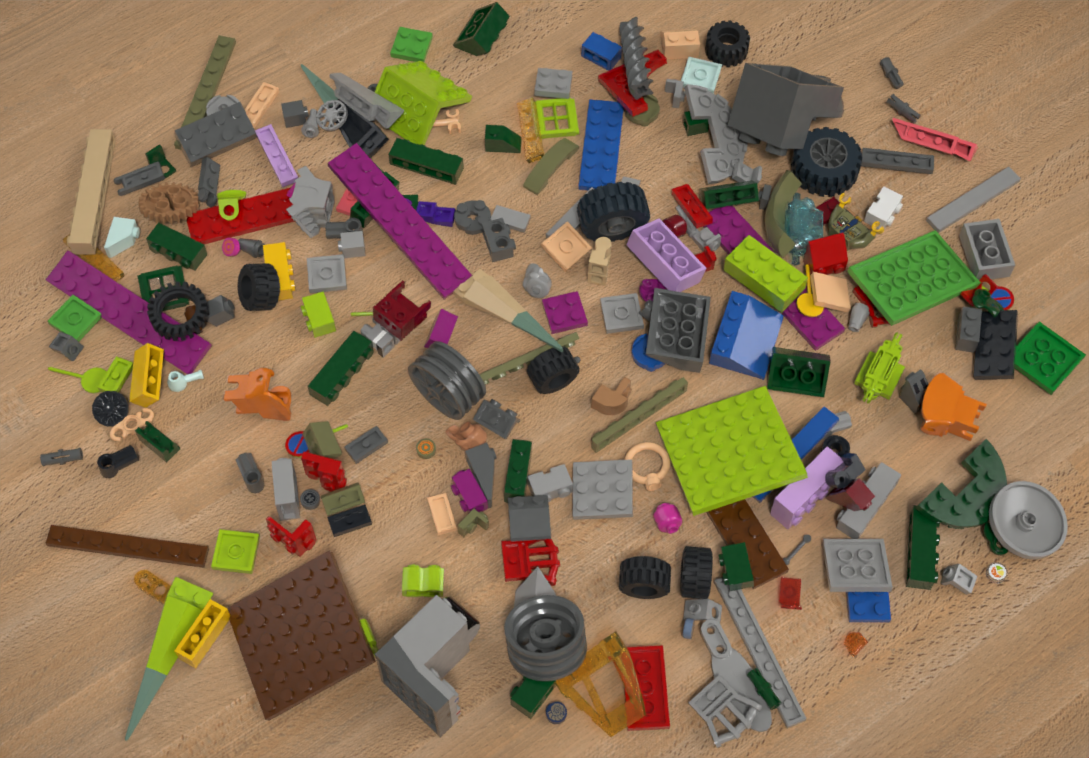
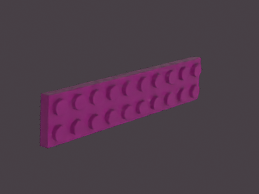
M357 143L328 162V167L444 300L452 295L453 291L461 283H464L473 276Z
M732 205L717 207L709 212L713 217V223L703 226V228L708 227L715 236L717 234L721 235L720 246L728 255L748 235L776 254ZM806 286L805 289L800 293V295H802V294H804V293H808V291H807V286ZM799 296L781 313L815 351L845 331V327L826 307L817 317H809L802 314L796 305Z
M68 250L45 279L68 296L75 295L99 311L104 320L140 344L145 345L149 343L164 349L163 359L187 375L193 373L212 347L209 342L194 332L193 338L190 339L189 335H186V340L184 341L180 337H178V341H173L172 337L170 340L165 339L164 336L161 337L154 330L147 314V311H149L147 308L148 302ZM161 313L162 319L165 322L173 325L180 324L165 313Z

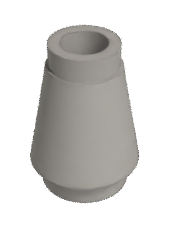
M856 303L852 307L849 330L859 332L870 314L868 306Z

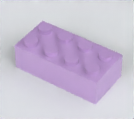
M660 219L632 230L626 244L656 278L671 291L682 292L700 283L707 269Z
M826 447L805 468L808 478L789 484L775 498L770 515L786 529H789L792 525L797 526L803 519L802 515L805 512L810 513L816 506L815 502L818 499L823 500L829 493L828 489L830 487L827 485L825 477L828 471L835 470L843 463L841 457L829 447Z

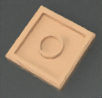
M568 221L540 245L565 272L592 249Z
M813 272L810 275L814 305L848 312L851 309L846 279Z

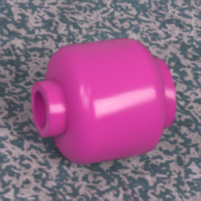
M663 503L656 508L654 520L658 529L669 534L677 532L682 525V517L678 508L670 503Z

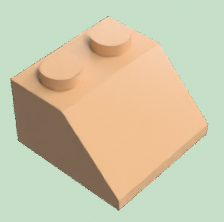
M661 30L663 54L667 59L698 58L700 48L698 30Z

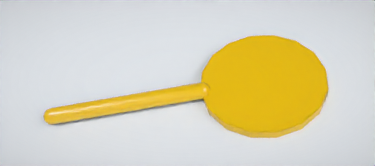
M806 264L808 293L800 295L796 305L798 310L805 316L817 317L823 312L824 307L814 305L813 294H811L809 265Z

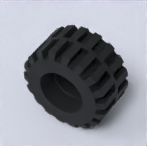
M731 20L715 23L707 33L705 53L708 55V59L710 61L713 60L714 63L722 64V67L723 65L726 67L733 65L735 67L738 63L741 64L748 54L750 43L748 30H745V27L743 25L740 26L738 22L733 23Z
M269 263L246 264L242 267L238 276L237 287L239 300L245 310L262 311L275 308L279 299L280 283L274 266Z
M563 346V352L555 348L548 349L539 354L528 365L526 372L540 394L557 392L568 386L578 376L580 368L568 348Z
M685 546L682 553L680 594L682 598L707 599L709 597L713 566L711 548Z
M637 556L627 558L621 562L619 590L623 594L639 599H656L670 593L671 566L666 561L655 557Z

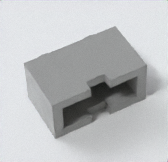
M565 464L550 468V473L543 474L541 471L527 476V485L531 495H548V502L557 497H567L573 492V483Z

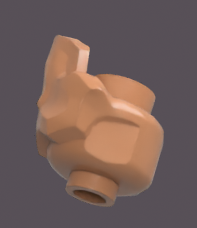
M471 422L464 423L460 428L457 425H453L445 431L449 438L463 451L484 444L487 439L486 431L480 425L472 424Z

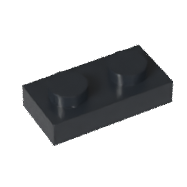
M366 505L327 517L334 537L372 525Z

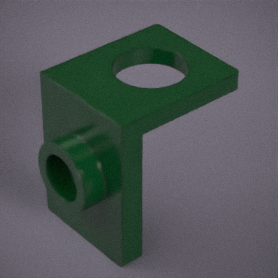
M160 144L145 153L149 165L159 162L161 167H169V171L163 173L165 179L176 172V169L166 159Z

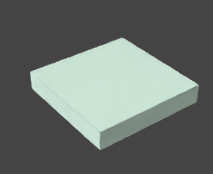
M688 57L681 81H684L683 88L687 84L698 85L708 88V91L714 94L722 64Z

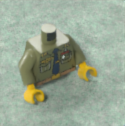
M842 193L839 197L840 204L836 205L830 215L828 236L844 233L847 251L865 248L876 238V234L884 232V227L882 226L879 230H876L880 222L875 221L871 228L850 208H844L845 205L851 203V197L846 202H843L845 193Z

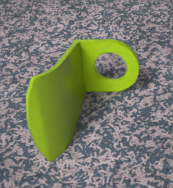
M226 190L218 193L220 215L226 220L235 219L239 213L238 200L244 199L247 193L242 190ZM226 205L234 207L233 215L227 216L224 213Z

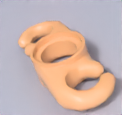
M143 408V412L149 414V417L145 419L141 418L142 412L126 416L121 422L112 427L110 438L114 441H121V437L115 436L116 431H122L123 438L129 434H136L135 430L138 427L142 429L146 426V421L152 422L154 412L149 408ZM130 421L137 422L136 427L132 429L127 428V424Z

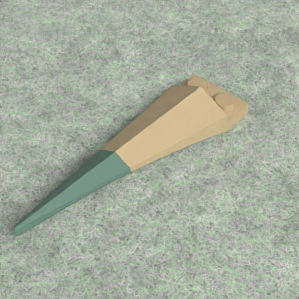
M477 270L472 274L473 276L464 283H461L453 291V295L464 304L512 324L558 351L563 352L562 346L492 276H489L483 270Z

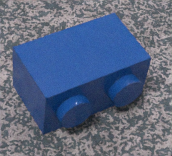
M592 32L582 44L581 56L608 71L612 70L621 59L622 47L604 38L602 35Z

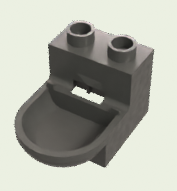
M745 63L728 126L741 131L739 139L742 141L760 144L762 140L767 142L765 148L767 152L786 156L788 149L804 148L811 121L816 120V117L841 118L843 116L844 102L842 93L844 87L832 83L829 77L812 75L792 66Z

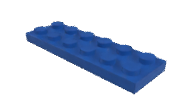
M589 99L579 190L588 191L591 187L596 189L598 186H604L608 183L614 184L616 182L624 107L619 102Z

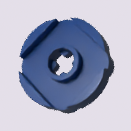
M643 334L634 341L631 356L639 367L652 372L664 366L665 363L646 355L648 335Z

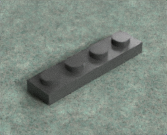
M872 148L862 149L863 158L861 166L926 174H933L934 155Z

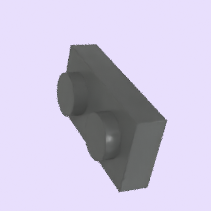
M375 426L344 448L355 464L386 445L388 439Z

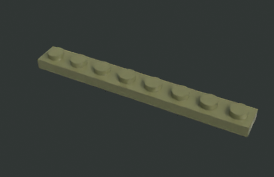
M218 36L181 127L207 116V103L215 97L236 45L235 38ZM176 140L174 143L175 149L182 150Z

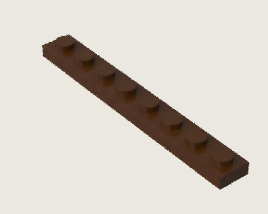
M56 525L50 526L46 539V545L49 547L201 568L205 567L209 552L208 546Z

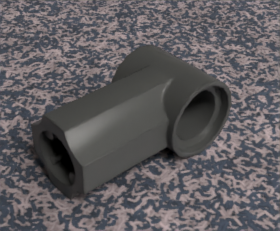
M349 218L346 222H327L325 227L327 239L341 238L340 233L363 231L361 222L357 218Z
M240 454L235 460L248 491L255 494L261 492L265 484L252 454Z

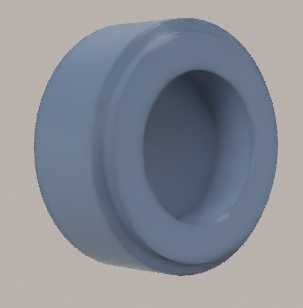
M687 618L685 620L683 637L685 639H692L695 619Z

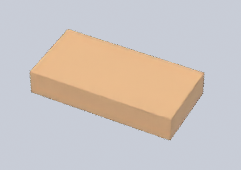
M443 493L428 497L427 501L437 535L457 531L447 494Z

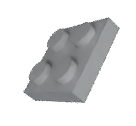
M538 68L534 96L569 99L573 71Z
M344 254L307 258L310 293L347 290Z
M637 293L600 298L606 334L644 328L642 316L639 314L641 309Z

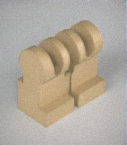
M600 237L595 242V250H592L589 259L588 283L606 286L612 245L611 240L607 237Z

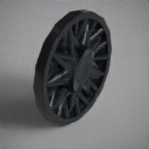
M105 391L95 398L92 405V413L99 424L113 427L128 415L129 404L121 393Z

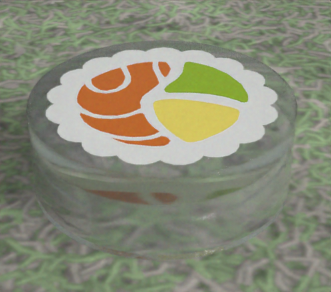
M999 562L991 563L986 570L987 579L995 584L1002 583L1008 575L1007 568Z

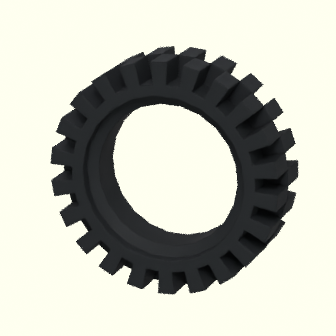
M179 281L175 282V286L168 283L167 289L161 286V293L155 291L153 293L155 298L151 297L149 299L151 304L147 306L149 310L147 314L154 330L167 340H170L172 337L173 341H178V337L184 341L186 340V335H189L191 339L194 337V331L198 335L201 332L199 328H205V322H208V315H210L208 303L199 288L196 289L194 284L189 286L188 282L184 281L182 286ZM186 298L191 300L196 307L192 318L179 325L165 322L161 315L164 306L173 299Z

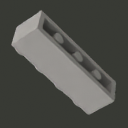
M882 462L877 468L874 466L868 474L869 480L867 482L863 481L875 495L871 500L872 505L865 511L842 510L836 519L839 521L836 528L852 539H859L900 480L901 474Z

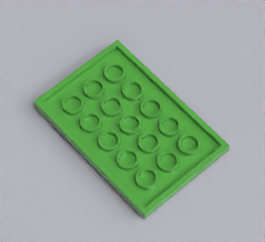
M936 230L849 267L847 271L891 326L959 296L962 291L973 290L981 283Z

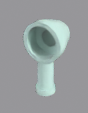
M202 370L188 375L173 371L168 376L167 384L171 391L180 392L186 388L188 382L204 379Z

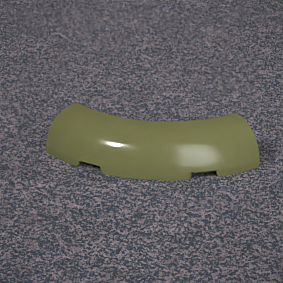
M789 170L785 171L775 185L769 197L765 214L767 237L776 252L783 258L796 245L784 229L785 207L802 185Z

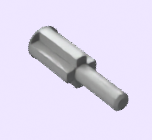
M678 205L676 210L686 221L687 233L692 238L699 230L695 228L680 205Z

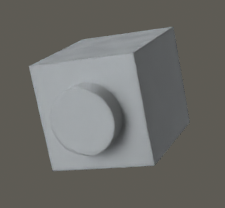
M363 231L340 233L341 240L338 241L339 252H343L344 258L366 256Z

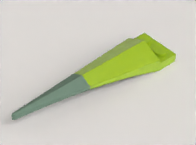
M174 577L165 598L125 741L130 738L178 657L174 650L211 599L212 592Z

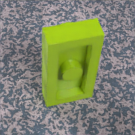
M116 356L99 383L98 390L101 392L116 391L119 393L133 370V362Z

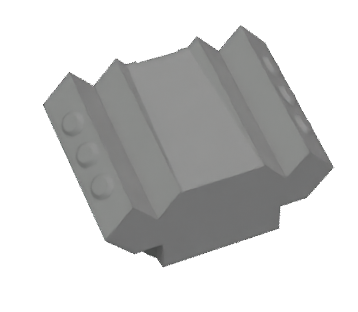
M304 166L297 170L301 177L294 180L296 183L292 197L289 198L293 205L286 210L290 213L292 219L296 221L297 225L301 227L302 231L312 238L319 234L321 227L325 228L326 223L330 222L335 197L331 181L315 178L307 166Z

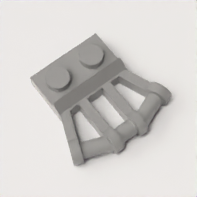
M720 674L688 702L705 723L708 724L717 748L721 747V744L739 739L741 737L740 734L745 729L752 727L751 724L757 711L760 712L762 708L757 702L739 695ZM734 700L750 707L745 717L732 704ZM726 707L740 721L735 728L721 714ZM716 717L729 732L718 736L712 720Z

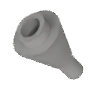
M315 109L310 110V115L301 128L302 134L309 138H314L319 134L316 119L317 110Z

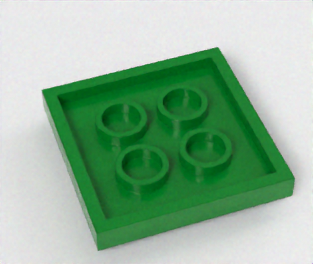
M1039 321L1016 346L1015 369L1052 395L1081 363L1086 354Z

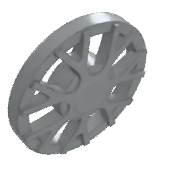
M339 100L327 101L317 111V123L323 130L334 131L345 123L348 110Z

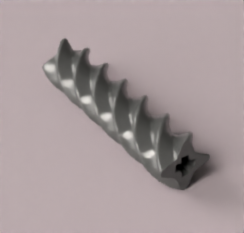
M634 17L627 22H620L619 30L628 87L632 96L638 100L643 95H652L654 92L649 89V85L653 83V80L647 77L651 69L645 67L646 62L650 59L643 56L648 48L641 45L646 40V37L640 35L644 27L639 26L638 17Z

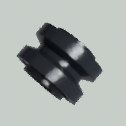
M838 435L826 438L821 448V452L826 447L839 451L836 454L840 457L845 453H850L849 442Z

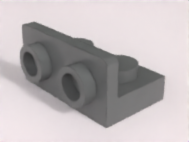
M484 399L473 420L502 438L507 439L515 424L520 422V419L516 417L517 413L508 408L506 411L500 408L502 404L494 399H491V401Z

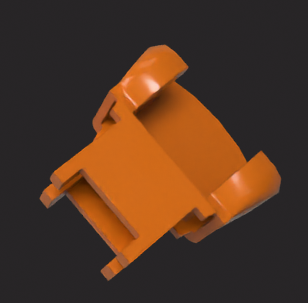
M259 368L249 372L248 375H230L228 377V383H238L239 386L235 390L225 391L224 401H232L237 406V414L259 413L264 419L289 421L291 418L290 390L285 386H277L268 390L270 377L274 376L273 370Z
M939 373L931 380L924 393L922 416L925 421H923L920 430L926 434L941 437L949 432L971 441L973 435L967 433V431L976 434L979 426L974 425L973 422L981 414L977 410L984 411L987 404L965 396V391L962 390L963 386L956 383L946 374Z

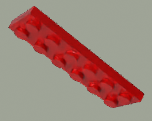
M290 188L238 200L239 213L233 220H226L220 215L219 205L192 213V217L186 216L190 237L205 245L226 238L295 222L286 210L293 205L289 200L290 197L287 196ZM226 205L224 213L227 216L233 215L234 207Z

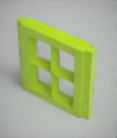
M574 98L537 100L533 102L537 138L579 135ZM566 106L567 115L557 116L556 107ZM553 107L554 116L544 117L543 108ZM567 119L569 129H559L558 120ZM554 120L556 130H546L545 121Z

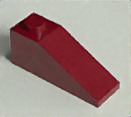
M858 478L844 488H833L825 498L852 511H865L872 505L871 500L875 495Z

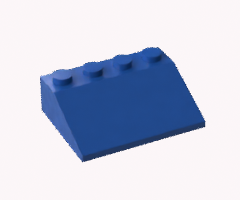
M732 291L711 352L709 364L764 380L770 363L772 348L775 347L784 315L749 295Z

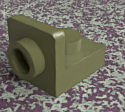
M473 509L458 524V533L465 537L468 533L471 534L475 531L477 524L484 530H487L489 528L488 517L483 512Z

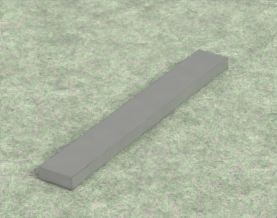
M723 577L714 580V584L756 668L759 669L764 679L770 682L773 692L782 702L777 707V710L786 728L788 729L806 721L807 718L742 590L730 591L729 585H724Z

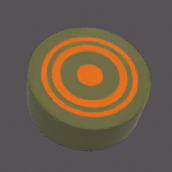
M431 439L420 440L416 445L418 456L422 459L432 458L436 453L435 443Z

